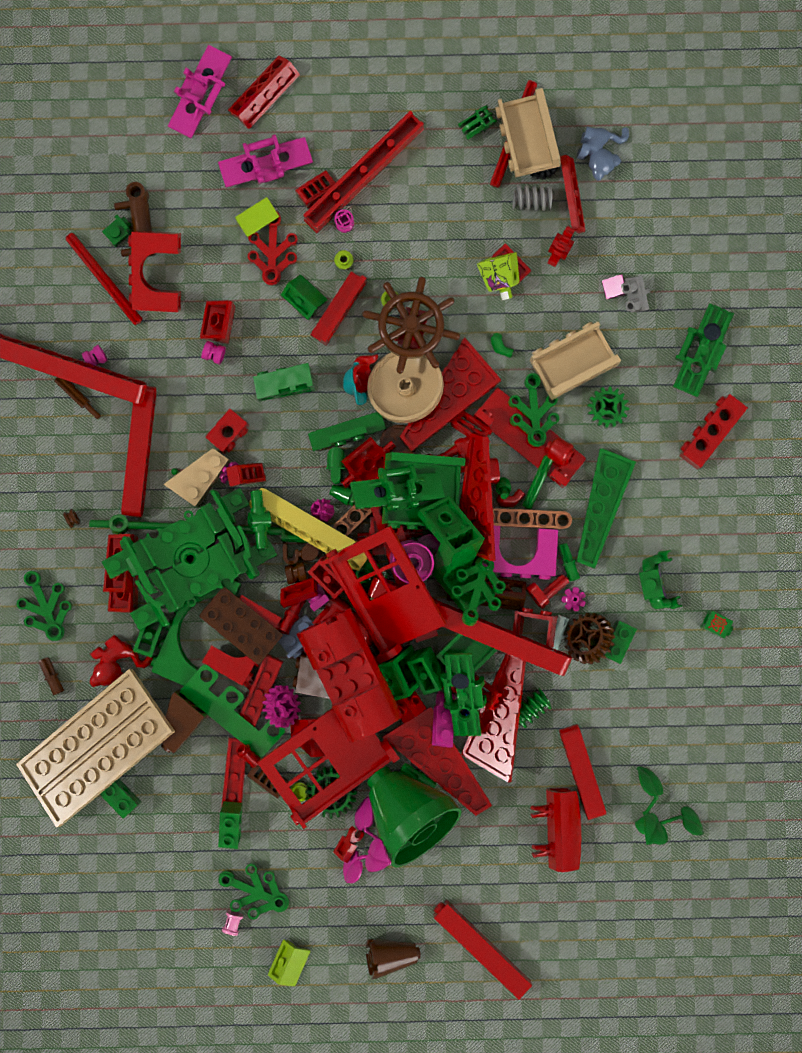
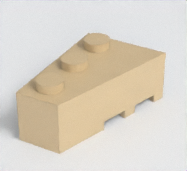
M212 448L163 485L193 506L199 507L219 479L220 474L223 473L221 471L223 467L228 466L231 461Z

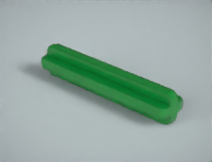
M547 455L543 457L522 504L526 509H532L553 463Z

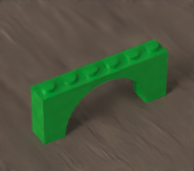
M223 579L221 582L223 587L227 588L237 597L242 585L241 582L234 580L233 584H231L229 579ZM217 588L200 598L195 596L196 604L203 600L214 598L221 589ZM187 601L182 608L174 612L176 616L173 621L170 620V625L166 628L168 634L166 638H162L158 648L161 650L158 656H154L150 665L153 667L151 672L183 686L199 670L185 655L180 641V629L183 619L192 608L187 605Z

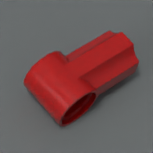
M339 596L335 599L331 598L325 605L326 608L312 623L316 624L341 610L348 609L350 606Z

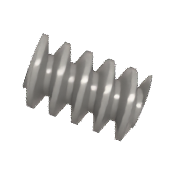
M518 185L516 190L513 191L512 209H515L516 205L519 204V208L522 210L525 204L527 210H530L531 206L534 205V209L537 211L540 205L542 211H545L547 206H549L551 211L553 195L551 187H548L545 192L544 187L541 186L537 192L536 186H533L530 191L528 185H525L522 191L521 185Z

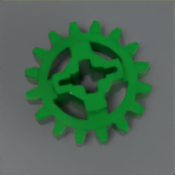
M609 386L607 391H605L604 387L600 388V393L595 391L593 393L595 397L589 398L592 404L587 405V408H591V411L587 414L594 416L591 421L597 420L598 427L603 423L605 429L608 428L609 424L614 428L616 427V422L621 424L623 422L621 418L627 417L624 411L629 410V407H625V404L629 401L623 400L625 394L619 395L618 388L612 391V387ZM605 395H610V396H613V397H615V398H613V399H608V398H606ZM596 402L599 404L598 412H596ZM618 403L620 404V413L617 411ZM610 404L612 407L606 411L604 408ZM609 416L612 420H605L601 417Z

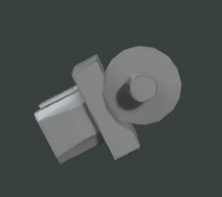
M643 277L625 278L621 287L622 292L628 296V301L625 304L626 310L631 311V313L649 310L646 294L650 293V288L645 289Z

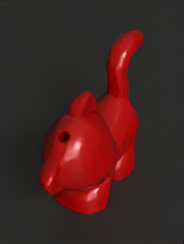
M113 635L104 642L107 646L105 649L97 647L89 654L96 660L100 658V662L94 667L93 675L90 678V685L92 687L100 685L109 686L124 674L116 662L119 659L130 657L137 668L145 669L151 665L153 656L152 658L146 657L144 661H141L139 655L133 652V648L129 643Z

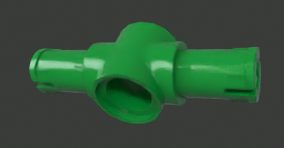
M262 490L251 491L252 509H250L251 512L248 513L247 517L248 526L255 533L257 550L268 549L267 531L271 527V515L269 511H266V507H264Z

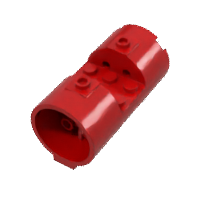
M351 608L341 610L296 634L313 670H316L332 702L335 715L350 743L369 737L387 728L403 716Z

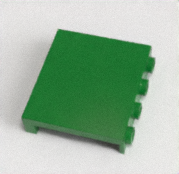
M397 452L385 454V469L403 468L413 464L416 474L439 472L444 496H450L459 507L461 467L465 466L466 458ZM408 475L387 477L388 481H393L394 485L403 484L407 481ZM415 484L416 493H420V487ZM439 500L419 502L418 507L388 511L387 507H383L382 524H388V527L391 526L398 529L400 525H407V529L419 530V526H423L425 530L430 531L417 514L420 509ZM440 517L443 521L449 522L448 518Z

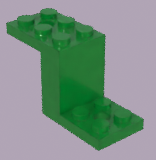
M448 496L420 509L417 515L441 543L434 557L432 574L464 613L469 608L474 590L462 595L459 599H454L451 596V590L456 585L463 586L476 580L478 573L467 577L465 582H458L455 575L459 569L466 570L473 567L472 564L485 538L452 498ZM440 517L448 518L449 522L443 521ZM486 583V585L488 586V588L490 589L491 593H492L493 596H494V595H495V592H494V591L490 588V586ZM458 590L454 591L455 594H460ZM482 592L478 606L487 601Z

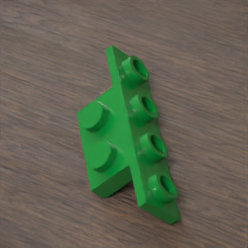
M378 412L310 432L308 436L314 452L334 445L335 447L346 445V441L354 440V442L363 440L366 435L385 430L386 427L383 417Z

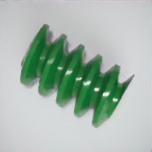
M539 687L540 694L533 691V699L527 696V703L521 700L519 726L527 728L526 721L532 724V716L539 719L538 712L545 714L544 707L552 709L550 701Z

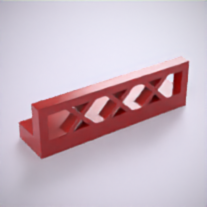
M278 56L228 111L237 117L246 128L250 129L298 78L299 72L289 60Z
M352 271L350 272L311 332V337L327 346L366 286L367 278L362 275L360 277Z

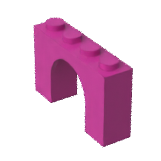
M494 526L496 561H493V572L501 573V577H512V574H520V578H531V575H539V579L550 580L551 576H556L558 530L537 529L534 557L525 565L515 566L506 562L501 556L499 549L500 526Z

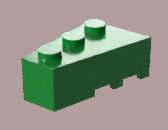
M309 363L289 368H279L269 373L268 371L257 373V376H253L259 402L315 391Z

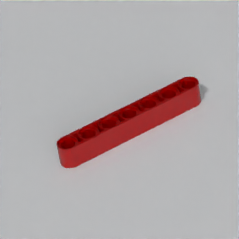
M147 386L144 402L142 404L133 403L121 506V514L124 516L142 517L144 512L157 394L156 387Z

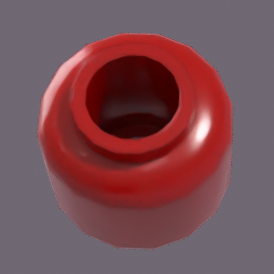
M560 437L554 439V441L550 440L545 448L547 457L560 466L569 464L575 455L573 444Z

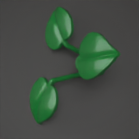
M637 767L639 781L643 790L648 795L654 796L648 808L643 812L644 816L635 821L637 830L641 834H645L646 845H664L667 843L668 835L663 824L678 819L683 820V826L689 833L696 836L703 835L704 831L698 815L688 806L681 808V815L660 822L654 813H649L658 800V795L663 794V786L660 779L651 770Z

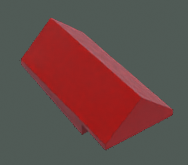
M134 534L108 535L106 559L123 550L120 545L122 537H130L133 543L138 541V537ZM105 569L103 592H109L108 612L131 613L138 609V586L135 583L138 580V576L132 577L129 570L110 579Z

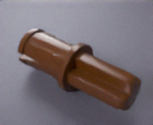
M50 658L41 659L39 665L45 676L44 681L47 680L52 695L54 696L65 691L57 676L59 673H56Z

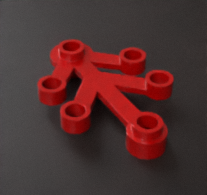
M278 212L279 217L277 221L268 224L269 247L260 239L257 232L248 237L249 242L256 245L268 258V266L260 259L256 251L248 253V260L256 264L263 272V281L271 286L279 283L281 272L285 268L297 262L296 254L288 252L285 259L276 266V259L286 249L296 245L298 242L296 234L289 233L286 239L277 247V226L281 223V216ZM253 235L258 237L256 241L251 240ZM295 237V241L289 242V238ZM252 254L257 255V258L255 260L250 259V256ZM290 255L295 257L293 261L288 260ZM269 274H275V278L269 279Z

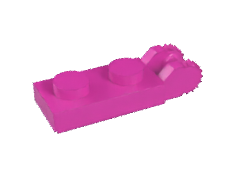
M438 691L433 715L432 745L451 748L453 747L454 732L452 714L450 709L443 707L445 701L444 693Z

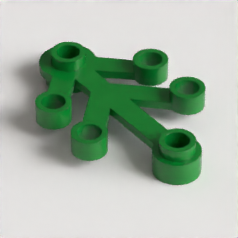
M530 373L524 379V385L528 388L530 408L517 395L511 396L508 404L512 408H517L529 418L532 427L524 422L522 416L517 413L512 415L510 423L513 426L520 427L528 435V442L532 446L540 447L546 442V432L553 425L557 424L560 418L557 413L549 414L547 422L541 428L539 420L550 407H553L558 402V399L555 398L553 399L554 403H550L548 395L545 403L538 409L536 388L540 385L541 379L536 373ZM532 380L534 385H530L528 381ZM512 399H516L517 404H513ZM514 417L519 419L518 423L513 420ZM550 417H555L556 422L551 421ZM534 435L539 437V441L534 439Z
M482 557L476 560L475 566L466 570L459 569L455 575L458 582H465L467 577L478 573L477 579L463 586L456 585L451 590V596L454 599H459L462 595L474 590L469 608L462 615L463 623L468 626H473L478 621L477 607L481 592L491 610L497 611L501 606V600L494 597L486 585V576L492 583L495 593H503L506 587L505 583L498 580L493 572L494 562ZM496 585H500L502 589H498ZM458 590L460 594H455L454 591ZM492 602H496L498 606L492 605ZM468 613L473 614L474 617H470Z
M28 571L24 575V582L26 585L32 586L40 606L30 603L27 598H20L16 603L17 607L44 616L47 624L37 621L35 616L25 617L24 624L27 627H34L44 631L49 640L58 641L65 634V628L62 624L67 612L72 609V603L65 600L59 605L60 611L56 620L52 615L60 594L65 591V586L62 583H55L52 586V594L47 603L40 586V574L36 571ZM32 575L36 576L35 582L31 581ZM57 585L61 586L60 592H57L55 589ZM22 600L26 602L25 607H21L20 602ZM64 603H68L69 608L67 610L63 608ZM29 618L33 619L32 625L28 624ZM54 628L58 629L57 635L53 634Z
M249 863L245 868V872L251 877L254 886L236 879L230 870L222 871L218 878L221 886H233L251 894L241 899H233L230 903L232 911L238 912L241 907L260 899L268 903L259 907L252 906L248 911L250 919H257L260 914L272 909L276 912H283L288 908L289 898L285 893L279 891L273 871L268 870L263 875V880L269 884L272 894L264 890L255 863ZM253 866L255 871L249 872L248 867ZM266 874H271L273 879L268 880ZM224 876H227L229 878L228 883H225L223 881ZM276 900H282L283 904L281 906L277 905ZM238 902L240 907L234 908L233 903ZM256 910L257 915L252 916L250 911Z

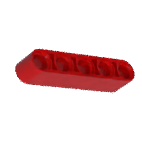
M578 724L559 729L587 820L607 815Z

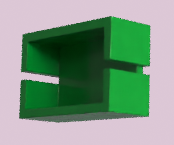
M457 633L436 654V657L445 665V653H472L475 673L497 649Z

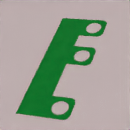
M202 665L179 692L240 742L249 745L251 750L262 758L285 733V729L280 727L277 736H270L267 733V728L270 726L269 720L260 731L234 711L243 701L244 695L234 686H228L217 697L208 689L218 679V673L208 665ZM204 670L210 671L213 675L212 680L204 682L200 678L201 672ZM234 691L238 694V700L235 703L227 701L226 694L228 692Z

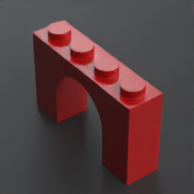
M131 232V235L128 237V245L131 247L128 264L131 266L132 274H129V286H132V293L129 294V305H132V310L179 312L181 310V291L159 290L152 287L144 277L143 265L148 256L154 253H181V233Z
M241 595L239 599L278 630L282 621L281 617ZM212 645L202 661L205 665L242 686L245 683L249 684L254 675L251 673L255 666L259 667L248 656L232 657Z

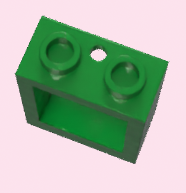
M412 645L402 647L403 649L396 656L378 665L396 701L409 697L419 687L407 664V661L414 653ZM398 662H400V665H401V667H402V669H403V671H404V674H405V676H406V678H407V680H408V684L406 683V680H405V678H404V676H403V674H402V671H401V669H400V667H399Z

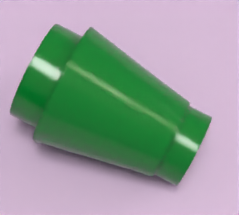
M338 485L331 487L329 495L348 507L355 505L351 488Z

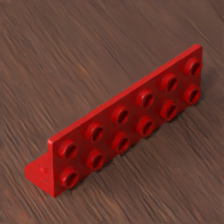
M496 388L482 407L477 410L474 417L491 428L496 436L536 468H539L543 457L547 455L545 448L550 440L554 441L559 436L549 429L546 432V442L540 447L532 446L528 442V435L520 427L513 426L510 423V418L516 413L520 414L523 421L532 427L531 420L517 408L510 407L508 404L510 397L499 388ZM517 417L513 418L516 423L519 422ZM534 435V439L539 441V437ZM573 449L575 455L569 464L560 466L553 462L547 476L561 488L566 487L572 476L586 460V457L576 449Z

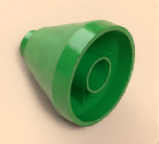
M383 767L375 772L367 782L371 788L369 798L378 837L383 841L393 867L407 865L427 853L453 829L461 817L462 810L450 796L400 771L392 772L389 767Z

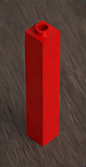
M448 900L444 903L440 902L434 908V919L520 1000L532 987L531 980Z

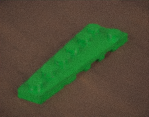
M600 448L576 562L595 569L636 461Z

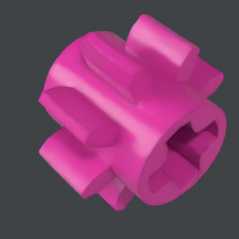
M324 498L322 500L317 499L311 506V516H315L316 519L322 522H328L334 515V505L330 504V500Z

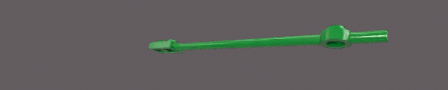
M121 514L112 516L110 520L89 521V527L110 528L114 534H124L128 529H163L173 524L128 521ZM117 525H123L121 528H117ZM241 526L244 534H255L249 526ZM268 528L267 535H282V542L308 543L284 528Z

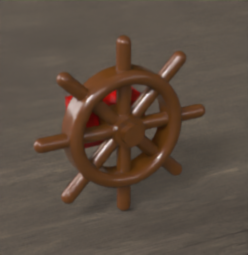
M425 277L418 279L415 292H404L398 295L391 284L385 282L383 287L390 300L384 305L381 313L367 310L362 313L364 318L378 321L381 338L368 347V352L374 353L383 346H386L389 351L399 356L396 369L399 374L404 372L407 359L423 356L427 357L433 368H438L439 362L432 351L438 346L441 338L446 337L454 340L460 338L458 332L444 329V318L441 312L454 304V298L450 297L437 305L434 300L423 294L426 283ZM413 301L412 308H405L402 304L404 302ZM420 303L428 307L430 310H419ZM395 307L400 314V318L389 316ZM434 316L436 327L426 325L427 320ZM386 323L400 326V328L388 334ZM424 332L434 335L428 344L423 338Z

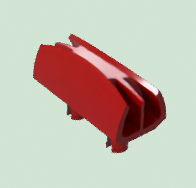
M547 788V804L533 805L530 809L538 811L531 813L532 818L547 817L548 844L532 845L531 848L540 850L533 852L532 856L534 858L548 856L549 868L557 872L579 870L582 837L577 791H571L568 788Z

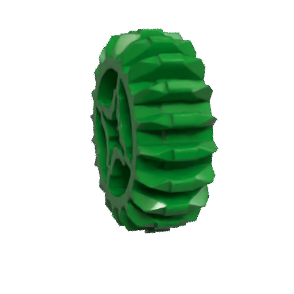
M332 765L330 766V771H327L326 766H324L323 773L320 770H316L318 777L314 776L318 783L320 780L325 779L326 786L332 783L330 777H340L334 771ZM307 782L306 784L308 787H311V789L305 790L306 794H311V796L306 798V801L317 794L316 786L313 782ZM351 790L348 792L347 798L342 804L338 805L337 800L332 804L333 807L323 810L321 816L325 817L327 812L330 819L333 818V813H336L337 818H339L340 810L343 814H347L345 807L353 808L349 801L356 802V798L351 795H356L358 791Z

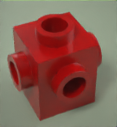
M415 691L409 697L396 701L403 715L400 718L403 723L414 719L427 709Z

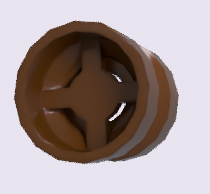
M304 562L298 563L296 567L291 565L285 566L288 585L294 584L298 580H307Z

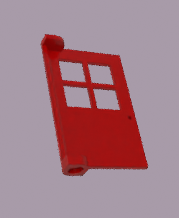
M391 526L339 551L337 549L331 550L326 554L327 558L321 562L322 565L329 564L380 652L376 656L379 663L396 656L403 649L400 644L447 624ZM386 542L396 561L379 568L369 550ZM364 552L375 571L357 578L347 560ZM399 564L409 583L391 590L381 572ZM377 575L387 593L370 600L360 582Z
M331 708L257 761V764L293 813L290 816L296 825L300 824L304 829L307 827L306 823L389 762L395 763L400 758L386 739L380 742L376 734L350 743L333 708ZM313 737L325 755L307 768L295 750ZM292 753L304 771L286 783L274 765ZM328 759L340 777L322 789L310 771ZM307 774L319 792L301 804L289 786Z

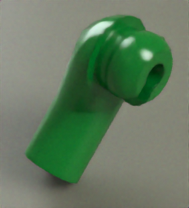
M494 333L490 340L494 352L511 358L514 349L504 346L502 335Z

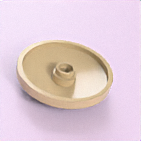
M391 352L379 360L370 373L367 386L370 402L375 410L389 421L396 423L415 422L431 413L439 403L444 388L442 372L439 367L433 368L427 357L423 356L407 359L404 372L399 374L396 371L399 356Z

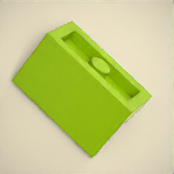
M266 197L237 215L235 220L245 235L249 237L277 219L279 215Z
M283 939L268 976L278 985L295 987L311 951L305 948H298L289 940Z

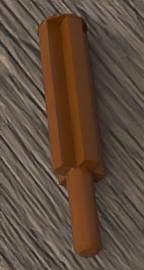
M58 377L54 380L81 408H86L96 419L101 417L89 404L90 401L70 381Z

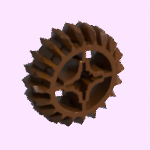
M587 612L585 616L579 614V620L573 619L574 624L568 625L570 630L565 631L568 637L564 639L567 643L564 647L568 650V654L577 662L593 665L594 662L600 663V657L606 659L605 653H611L609 647L614 646L611 640L616 638L612 634L615 630L611 627L610 621L606 620L602 615ZM598 625L599 629L592 630L590 626ZM580 648H588L589 651L582 652Z

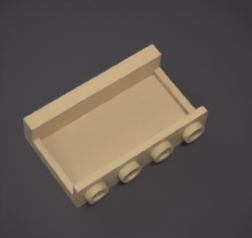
M543 88L536 89L535 95L505 103H502V99H499L498 107H495L497 119L501 118L502 124L499 125L501 135L506 137L507 142H504L506 154L510 153L511 160H508L510 172L514 171L515 178L560 167V155Z
M589 322L582 327L583 330L579 332L574 330L568 333L565 339L561 341L557 339L549 344L550 347L544 350L539 348L532 353L533 356H531L530 363L537 375H539L551 400L618 366L621 362L618 354H613L600 331L599 322L594 324Z

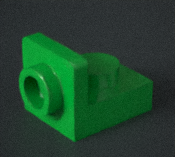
M115 215L116 220L102 232L117 247L131 235L132 231L129 229L131 224L125 217L120 218L118 215Z

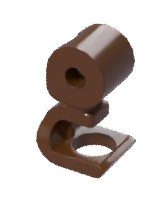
M288 543L283 545V560L290 565L297 563L299 558L305 561H312L319 555L318 548L311 544H306L301 550L295 549L293 557L288 558Z

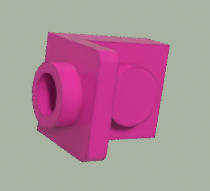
M317 584L318 590L316 591L318 596L307 599L310 603L309 606L314 612L330 600L320 584Z

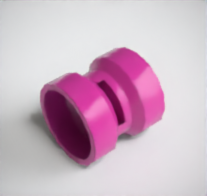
M344 209L336 213L334 221L337 230L342 233L350 232L354 227L352 213Z
M206 341L201 358L213 360L214 363L220 365L225 356L226 347L222 345L216 346L213 342Z
M99 344L93 347V350L82 353L85 362L96 366L108 361Z

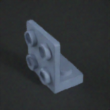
M306 614L293 624L289 635L283 634V637L278 641L288 653V658L292 656L296 658L304 651L296 634L314 625Z

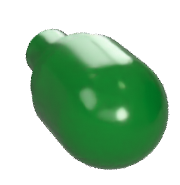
M500 477L499 482L496 484V492L502 499H507L511 492V482L506 477Z

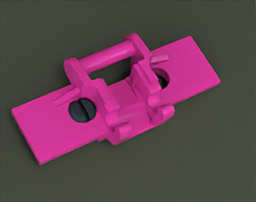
M208 45L195 72L193 73L189 68H185L183 73L186 79L181 88L176 86L174 93L181 100L168 124L169 128L192 139L205 113L211 114V108L221 88L225 86L221 79L232 56ZM213 84L214 86L204 106L201 105L209 86ZM190 104H194L196 107L193 114H189L186 111L187 106Z
M274 134L271 138L250 144L243 143L245 154L219 161L218 165L227 188L252 180H257L258 184L279 179L284 177L286 170L311 164L313 161L305 137L279 144ZM272 145L275 148L271 151V154L257 158L256 155L251 156L249 153ZM281 153L288 154V161L281 162L279 155Z

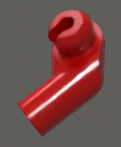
M518 489L512 496H508L507 499H502L498 495L497 502L502 507H515L526 494L521 489Z

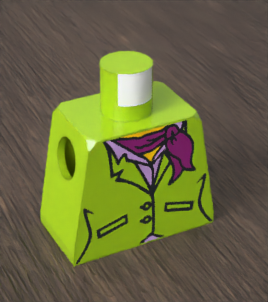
M516 252L484 259L477 263V267L489 292L499 290L501 300L513 297L510 287L519 283Z

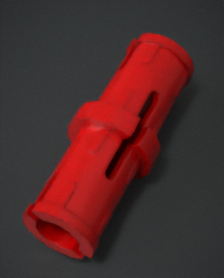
M305 600L290 605L289 609L285 611L283 621L278 628L281 633L289 635L293 624L299 619L298 615L306 602Z

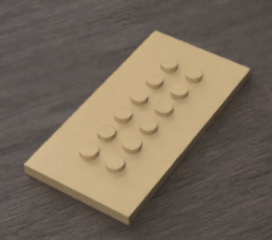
M128 669L16 765L57 828L65 824L171 736L175 730L134 670Z

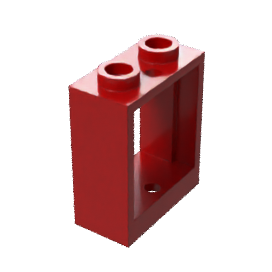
M523 607L522 611H515L513 632L522 635L525 617L548 620L546 645L554 647L558 616H552V612L543 610L540 613H533L534 609Z

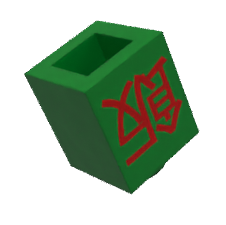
M708 610L700 628L720 638H725L733 630V621L714 611Z

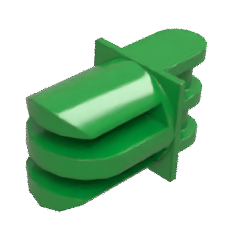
M487 105L479 110H475L474 114L458 123L459 128H463V134H467V140L481 131L485 132L497 123V120L492 117L493 113L488 111L489 107Z
M333 447L327 454L326 470L331 471V481L337 485L342 481V471H347L345 465L341 462L346 458V454L341 448Z

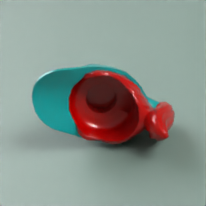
M378 354L357 357L353 367L344 375V391L349 395H354L358 405H363L367 402V386L371 373L369 365L377 361Z

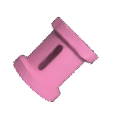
M228 910L222 932L237 936L243 914Z

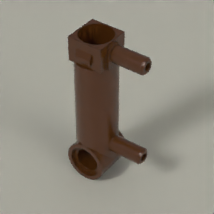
M131 182L126 187V195L129 201L114 203V208L116 211L130 208L133 231H152L148 190L139 182ZM137 190H141V194L138 197H134V193ZM131 248L121 250L122 257L131 255Z

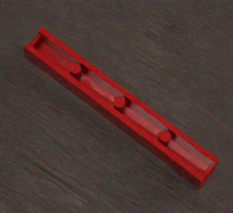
M410 110L303 214L304 221L317 234L335 217L339 210H342L424 130V123L420 122Z

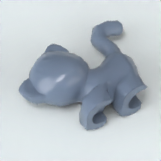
M587 126L586 131L582 133L580 142L583 144L578 149L576 158L583 160L587 155L590 157L589 168L597 181L601 180L604 175L609 174L615 166L621 163L620 157L617 154H612L607 149H603V145L608 140H613L618 144L627 142L629 129L627 127L623 128L622 136H618L607 131L605 128H591Z

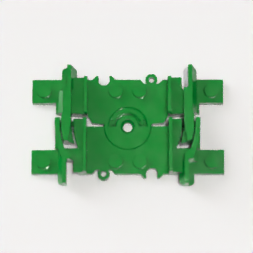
M241 488L223 497L219 495L218 491L211 490L210 494L218 506L216 511L211 503L201 506L195 516L192 511L187 510L184 513L186 521L178 520L163 529L157 528L159 532L157 538H151L149 533H147L145 539L142 540L141 538L133 543L130 537L124 536L120 541L123 550L102 561L110 579L128 570L132 577L139 576L140 580H136L135 583L147 604L130 613L139 631L158 620L163 627L170 625L161 607L166 606L169 613L182 608L186 601L189 607H194L197 603L194 598L195 596L200 598L217 588L223 589L224 587L221 584L223 579H229L231 584H233L234 579L244 573L247 574L249 579L253 580L260 575L257 566L277 556L268 538V549L257 550L256 545L251 547L241 526L238 525L235 528L233 525L236 523L233 514L249 506ZM226 529V533L217 537L219 543L207 549V547L215 543V536ZM232 542L234 544L235 551H237L243 545L244 551L238 553L237 555H234ZM192 555L194 561L188 562L186 560L187 556ZM157 567H158L159 569H161V570H165V569H168V568H170V567H173V568L167 570L166 572H164V573H162V574H160V572H159L158 569H156L154 572L148 574L149 576H147L146 573H145V572H148V571H150V570H152V569H155V568H157ZM150 579L152 580L154 585L163 593V595L157 597L156 599H153L151 596L159 592L151 584Z

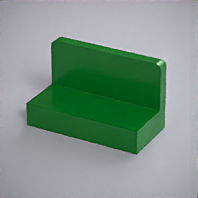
M302 275L289 281L281 293V296L307 320H310L318 308L328 300Z

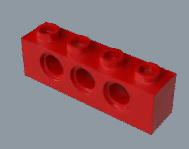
M731 394L719 398L715 404L717 408L713 412H708L703 419L706 422L702 427L698 426L692 433L694 437L691 441L687 440L680 448L682 452L679 456L695 469H700L748 409ZM721 411L726 412V421L720 418ZM709 426L715 428L716 433L714 436L708 433ZM697 441L703 442L704 449L702 451L697 449Z

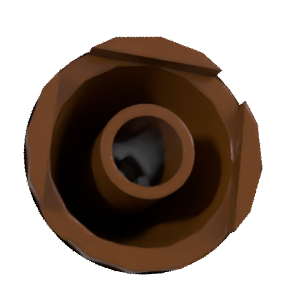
M367 939L366 948H370V951L366 954L369 975H372V980L414 965L421 957L420 948L416 947L415 943L380 939Z

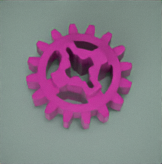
M287 685L275 686V688L269 689L270 693L264 695L267 701L262 702L266 705V708L263 709V712H267L265 719H271L269 724H275L276 728H286L289 725H294V720L299 718L297 712H301V709L298 708L301 702L296 700L298 694L293 695L294 689H289Z

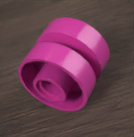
M405 540L400 542L422 581H425L431 575L434 568L432 553L418 541ZM392 552L390 555V563L396 561ZM399 564L391 568L401 581L409 583Z

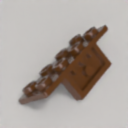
M225 587L216 594L199 615L201 619L258 665L283 637L282 633Z

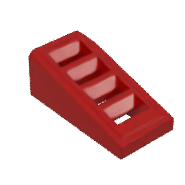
M325 170L295 191L308 209L336 182ZM324 177L330 184L328 187L322 181ZM319 182L324 189L320 190L316 183ZM312 186L318 192L317 194H314L310 189ZM308 191L311 197L308 198L304 192Z
M262 463L240 464L226 469L230 486L266 481Z

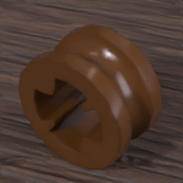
M70 509V512H64L63 516L67 524L73 528L74 524H80V520L76 512Z

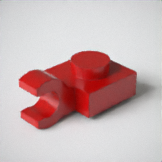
M351 826L347 836L341 837L333 853L342 861L348 863L357 848L355 843L360 841L365 833L362 830L357 832V829Z

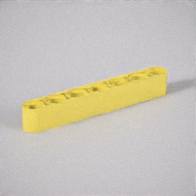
M259 489L262 490L263 504L266 507V511L270 512L272 522L326 554L333 549L339 551L356 543V541L267 489ZM250 500L249 506L252 508V502ZM363 552L347 561L352 569L358 571L368 558Z

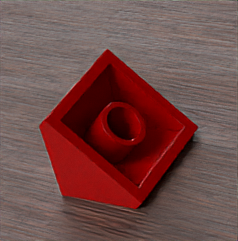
M206 301L200 339L229 344L236 308L232 301Z

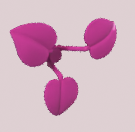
M369 796L360 803L356 810L355 826L358 830L364 829V832L375 840L370 844L368 855L359 856V852L355 850L349 862H344V879L346 883L350 884L358 881L362 874V859L366 858L365 865L369 872L380 871L392 863L383 841L368 829L374 821Z

